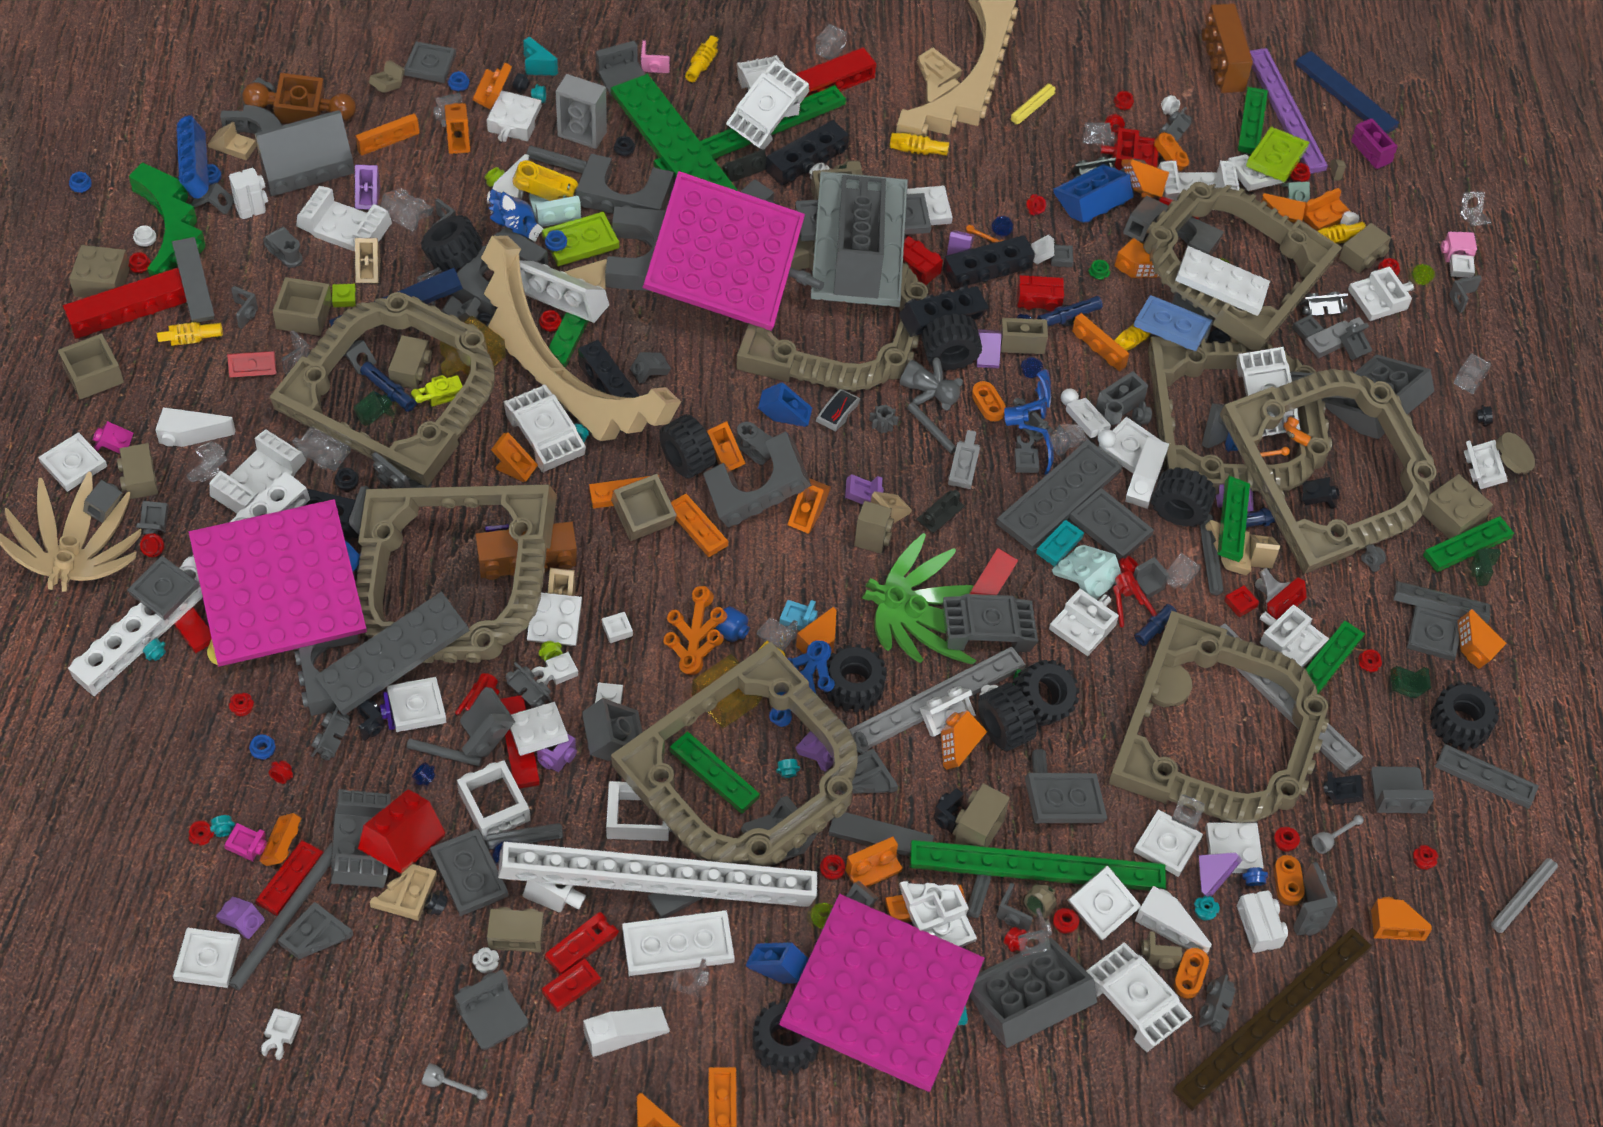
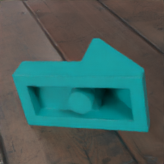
M530 36L523 40V53L526 58L525 73L528 75H557L558 59Z

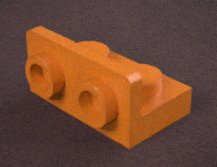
M504 63L501 70L497 68L495 72L486 69L472 100L491 110L500 95L512 66Z
M1336 188L1325 192L1318 198L1307 201L1303 220L1316 231L1339 224L1343 214L1350 211L1339 199L1341 190Z
M894 837L847 856L845 871L853 885L855 882L860 881L863 885L869 887L902 872V866L896 857L898 844Z

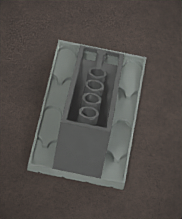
M821 171L812 277L823 281L824 287L822 290L811 287V299L900 307L908 179Z

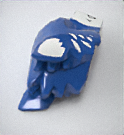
M492 189L489 198L491 206L488 207V209L493 211L490 219L499 225L506 226L512 232L536 242L543 227L536 222L532 207L520 198L510 196L504 191L501 193Z

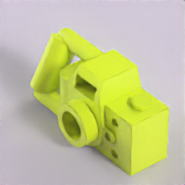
M441 375L432 378V382L427 383L424 388L412 390L411 395L417 403L429 400L433 407L452 401L463 386L458 375L450 378Z

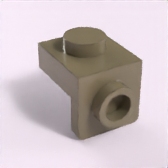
M391 60L386 61L384 72L370 75L369 84L383 93L401 88L405 69Z
M1149 931L1147 939L1142 941V955L1146 956V962L1150 966L1172 969L1174 967L1177 968L1180 963L1182 947L1156 945L1155 931Z

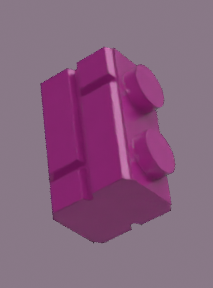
M1372 118L1356 125L1351 142L1376 169L1390 164L1398 147Z

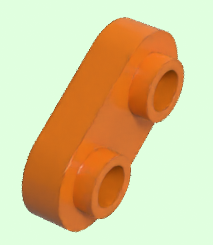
M1161 133L1154 141L1156 149L1165 161H1176L1178 171H1183L1189 164L1188 155L1182 150L1171 134Z
M986 381L977 382L973 386L972 398L980 412L989 421L996 422L1004 417V408L1006 406L995 387Z
M1281 856L1277 859L1273 869L1277 896L1283 904L1295 906L1301 902L1305 893L1301 865L1293 856ZM1285 864L1291 866L1292 869L1286 868ZM1291 887L1295 889L1296 892H1291L1288 888Z
M1190 948L1182 957L1174 981V990L1182 998H1194L1201 989L1209 965L1208 955L1203 950ZM1190 962H1196L1198 967L1192 966ZM1183 984H1188L1191 989H1185Z

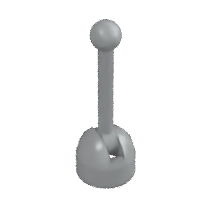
M1356 815L1353 821L1332 834L1319 832L1311 839L1313 847L1320 854H1325L1334 846V838L1355 825H1361L1364 821L1363 817Z
M429 1063L422 1079L423 1085L437 1087L445 1083L477 1095V1098L480 1100L487 1098L488 1093L485 1089L477 1090L445 1078L442 1068L432 1063Z

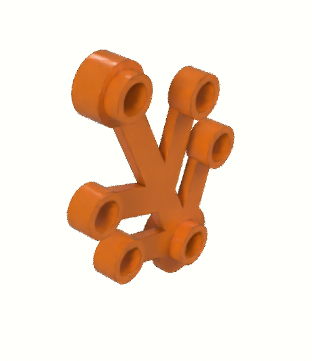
M698 586L692 592L695 608L691 628L684 621V616L678 610H672L667 615L668 622L676 626L689 641L688 651L680 644V638L674 632L667 633L664 636L663 642L681 658L679 667L683 673L688 675L699 673L703 668V658L715 646L722 644L724 636L714 629L718 624L725 622L727 619V613L721 607H715L710 613L711 618L702 626L705 607L709 606L714 599L712 591L706 586ZM707 636V642L699 648V642Z

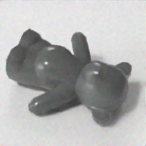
M937 357L932 362L933 374L918 362L911 360L901 376L900 385L924 391L923 394L915 397L912 402L918 406L936 396L942 403V408L945 411H949L951 405L955 404L961 395L963 380L961 378L943 380L942 364Z

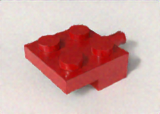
M1118 128L1114 146L1101 145L1100 154L1113 155V158H1116L1114 167L1117 170L1123 168L1122 161L1127 159L1144 160L1147 165L1157 168L1158 150L1154 145L1156 138L1140 137V130Z

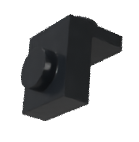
M1330 477L1305 481L1303 483L1302 501L1305 506L1328 502L1331 508H1337V499L1340 498V491Z
M368 699L357 706L358 713L365 720V722L359 725L360 735L366 741L370 737L378 735L382 728L385 727L381 710L373 700L369 701Z
M1333 771L1327 772V781H1324V791L1326 796H1330L1334 805L1364 801L1363 778L1361 775L1336 778Z
M958 788L954 789L950 794L948 792L939 799L933 817L941 829H946L951 834L957 826V823H955L957 818L952 814L962 806L964 796Z

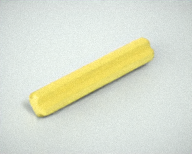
M1051 84L1045 85L1011 114V121L1015 124H1020L1053 96L1056 88Z

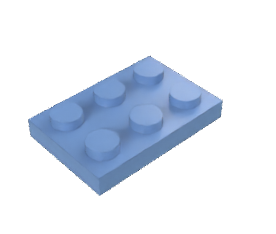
M1150 295L1137 316L1134 327L1179 344L1187 349L1197 351L1210 328L1212 320Z

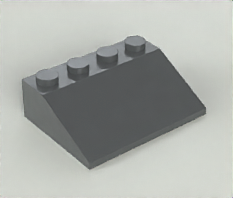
M340 110L255 133L263 179L271 197L355 173L353 158Z
M1376 354L1354 372V374L1361 377H1368L1374 383L1382 381L1389 384L1394 393L1399 396L1401 406L1406 414H1409L1434 392L1431 369ZM1375 394L1377 398L1382 399L1381 396ZM1331 397L1322 399V401H1325L1326 409L1360 434L1376 439L1381 438L1385 434L1378 419L1363 413L1355 399Z
M1052 937L978 973L969 995L992 1033L1006 1048L1097 1003L1094 978Z

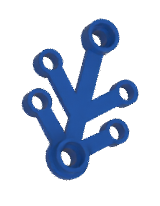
M814 641L808 646L807 653L793 659L788 658L797 670H799V666L807 664L800 673L809 681V687L813 692H815L813 673L816 668L819 674L818 687L824 692H830L834 688L835 682L829 677L826 662L831 655V647L827 642ZM778 692L777 694L783 695L785 692ZM772 708L769 718L779 727L787 726L792 720L791 710L780 711Z

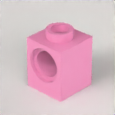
M1448 232L1446 239L1441 243V253H1444L1446 262H1450L1452 254L1474 257L1477 250L1475 236L1472 232Z

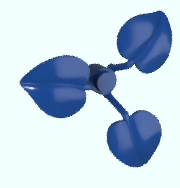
M1043 369L1037 374L1041 381H1038V387L1035 389L1039 400L1022 406L1004 408L1006 426L1019 425V429H1028L1043 434L1049 458L1044 474H1048L1054 460V450L1050 434L1046 429L1025 424V422L1029 421L1030 411L1041 409V418L1045 419L1047 408L1051 406L1050 374L1048 369Z

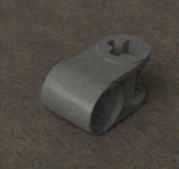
M280 227L263 238L268 251L275 255L285 266L293 268L302 263L303 257L299 252L300 243L286 228Z
M751 422L740 423L737 427L738 436L735 440L739 450L752 458L757 464H765L771 458L765 441L773 437L763 432Z

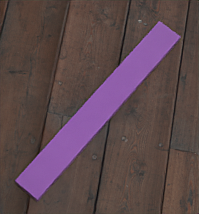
M1268 49L1250 51L1253 60L1252 68L1262 88L1268 90L1267 97L1284 131L1310 142L1300 162L1309 167L1310 173L1326 171L1328 165Z

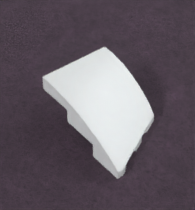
M908 881L900 882L901 892L914 927L959 947L976 941L977 937L966 916L969 908L958 885L945 884L939 886L935 883L912 884L908 883Z

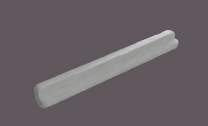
M1547 858L1491 923L1492 928L1498 933L1504 932L1556 871L1558 864L1551 858Z

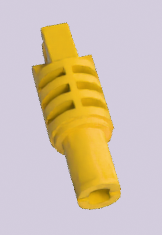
M711 35L706 43H701L691 59V66L685 73V78L688 81L695 82L700 73L707 70L718 52V49H716L717 37Z
M892 133L890 148L907 153L911 151V153L917 152V154L923 153V155L935 153L947 156L949 142L934 141L929 136Z
M1364 222L1352 225L1339 224L1322 228L1318 232L1334 243L1341 244L1353 238L1366 225Z
M198 322L169 325V331L157 333L158 342L171 341V346L200 343L204 338L223 336V329L221 323L201 325Z
M1133 324L1125 329L1114 341L1128 351L1150 337L1151 333L1134 327Z

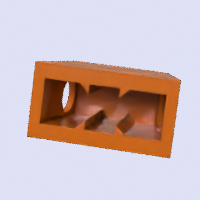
M453 103L444 105L449 154L470 152L466 104ZM460 131L462 136L459 138L454 137V132Z

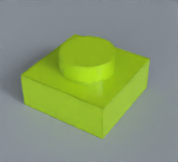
M332 284L333 307H356L355 284Z

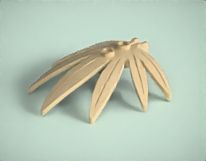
M89 471L86 474L77 492L66 520L63 535L59 540V545L50 499L43 479L39 478L37 516L40 535L47 553L42 550L8 508H5L7 522L14 536L24 549L1 533L0 545L22 566L38 574L49 576L48 589L53 590L55 584H58L59 579H61L62 591L67 592L70 580L85 581L108 576L122 569L136 558L137 552L116 559L141 536V529L95 556L117 530L127 509L130 492L125 494L92 536L86 547L82 549L91 523V516L83 512L85 499L93 490L92 473Z

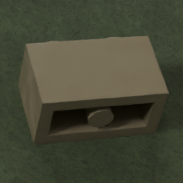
M1370 223L1344 244L1339 259L1360 273L1365 268L1369 269L1379 257L1383 258L1387 254L1391 237Z
M1002 318L1000 352L1045 354L1048 339L1047 320Z
M401 336L388 369L390 380L395 384H400L402 387L417 389L419 382L424 380L425 366L430 364L432 358V351L429 350L428 340Z
M145 443L119 448L121 458H117L119 472L124 473V476L120 477L122 491L130 492V499L158 494L149 444Z
M864 501L857 520L854 546L882 554L884 546H889L892 537L891 530L894 524V519L891 518L892 508Z
M508 907L490 909L487 932L488 948L541 952L544 913L535 909H525L524 911L512 910Z

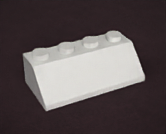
M520 261L521 278L526 296L592 323L609 306L606 291L602 287L587 283L583 279L572 277L563 271L560 272L552 269L545 264L542 265L535 261Z

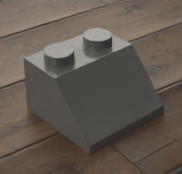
M605 698L600 699L582 712L588 749L591 756L611 761V754L642 733L638 710Z

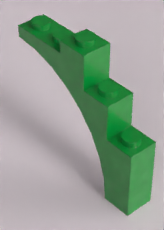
M142 162L129 175L132 191L149 201L157 209L165 222L163 243L157 256L148 267L149 276L151 277L177 267L172 241L195 237L199 254L203 252L206 244L203 231L194 227L197 222L194 206L185 203L188 198V192L182 186L179 179Z

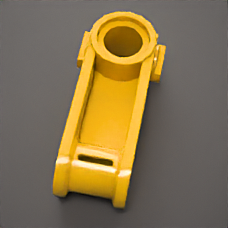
M528 160L521 161L518 164L512 178L513 185L517 189L549 201L563 199L564 195H566L565 198L573 197L578 186V182L575 179Z

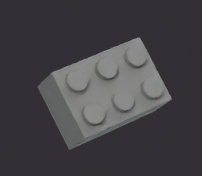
M566 74L556 90L558 137L597 149L607 133L606 87Z

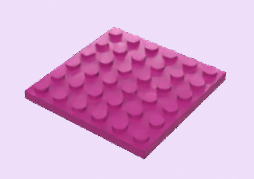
M678 171L642 288L772 331L805 214Z
M335 499L188 531L218 667L367 632Z
M839 894L779 1025L930 1092L984 957L928 932L920 931L919 928Z

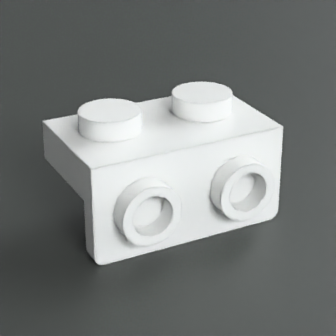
M1470 440L1466 441L1468 450H1464L1467 463H1472L1473 468L1469 469L1472 481H1478L1480 489L1508 481L1499 451L1496 449L1495 440L1472 446Z
M961 686L954 687L947 691L948 695L942 698H932L926 702V706L920 708L930 736L940 734L947 724L945 722L946 719L954 712L960 713L968 710L973 717L976 716L969 696L972 695L971 689L961 688Z

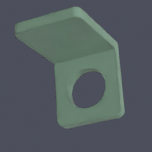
M1310 182L1282 184V187H1288V199L1302 202L1310 200Z

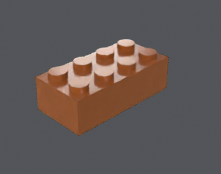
M1235 3L1211 5L1209 13L1206 14V27L1202 30V39L1206 41V52L1211 58V69L1215 71V83L1219 85L1221 93L1245 92L1253 60Z
M573 521L553 524L551 547L546 550L544 566L545 572L550 570V568L569 570L576 566L577 562ZM509 530L477 533L476 545L480 577L488 580L498 579L503 575L514 577L518 544L511 537Z

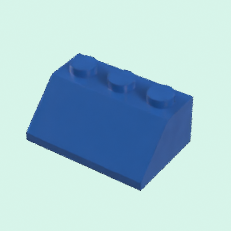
M1104 164L1053 189L1054 194L1068 215L1083 223L1089 222L1093 217L1105 214L1109 209L1123 205L1127 200L1133 198L1130 174Z

